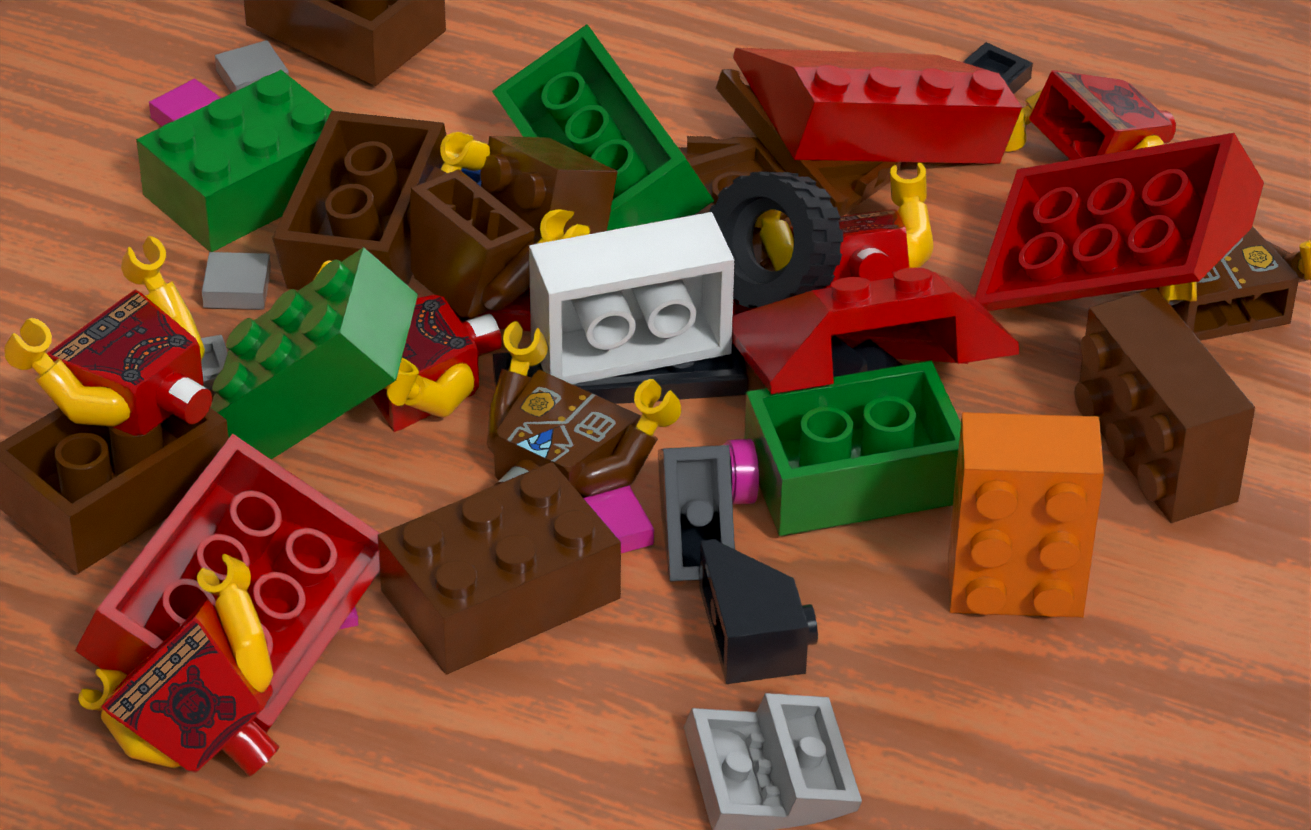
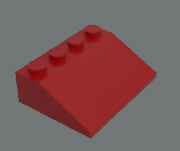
M735 48L733 59L794 160L1000 164L1022 110L1021 104L999 73L935 54Z
M1235 133L1017 169L976 291L975 299L987 311L1199 282L1252 228L1264 181Z
M232 434L96 609L75 652L100 669L121 671L128 675L207 599L215 606L219 596L203 590L198 584L197 575L202 568H206L217 575L221 584L225 580L228 571L222 555H229L244 562L249 568L251 579L246 592L250 595L262 625L273 670V677L270 683L274 692L265 708L253 719L267 733L380 572L378 534L380 533Z

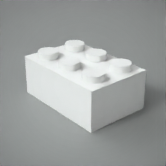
M712 212L529 245L531 341L533 342L534 333L539 328L548 345L547 355L540 362L544 372L570 384H577L731 354L734 258Z

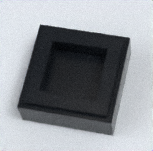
M987 42L963 61V63L999 73L1013 94L1024 86L1032 76V62Z

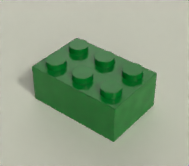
M282 70L264 76L246 87L217 99L188 115L167 123L161 128L136 139L143 195L209 252H214L283 216L329 114L333 110Z
M363 247L342 262L339 260L329 262L312 282L299 291L290 289L283 293L273 304L272 308L257 319L247 318L240 322L230 333L226 341V348L229 349L223 369L216 377L212 386L215 395L211 408L227 420L228 437L230 438L234 434L272 460L396 381L418 294Z
M932 361L833 377L834 384L774 394H771L767 388L746 392L744 439H752L758 459L759 487L779 536L953 506L961 421Z

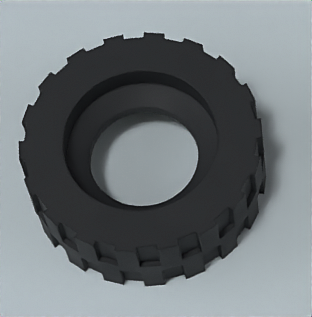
M751 172V176H739L732 180L733 184L731 186L724 187L717 195L719 199L715 205L711 206L709 212L713 213L734 258L733 299L738 300L739 305L747 308H758L805 292L823 289L831 284L835 277L833 275L837 265H840L842 258L840 246L841 242H843V230H840L838 221L840 215L837 207L832 206L829 200L831 197L826 190L820 189L815 185L816 181L809 177H798L797 173ZM769 210H778L784 213L790 219L794 233V248L790 262L778 271H769L761 267L756 260L753 249V232L756 221L761 214Z

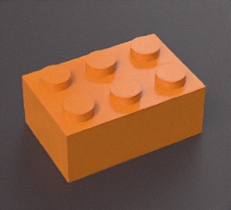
M962 412L948 548L950 613L1084 618L1104 477L1099 417Z

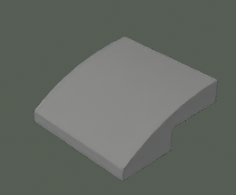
M765 693L757 712L691 709L684 725V730L712 830H777L815 824L858 811L862 799L829 697Z

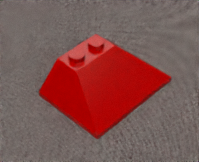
M926 268L901 269L894 273V278L869 281L861 277L841 278L834 281L831 288L812 290L732 316V342L771 394L834 384L831 335L919 322L957 364L1019 355V342L960 282Z

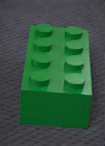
M588 24L492 90L523 137L551 138L618 171L607 231L692 216L714 202L688 160Z

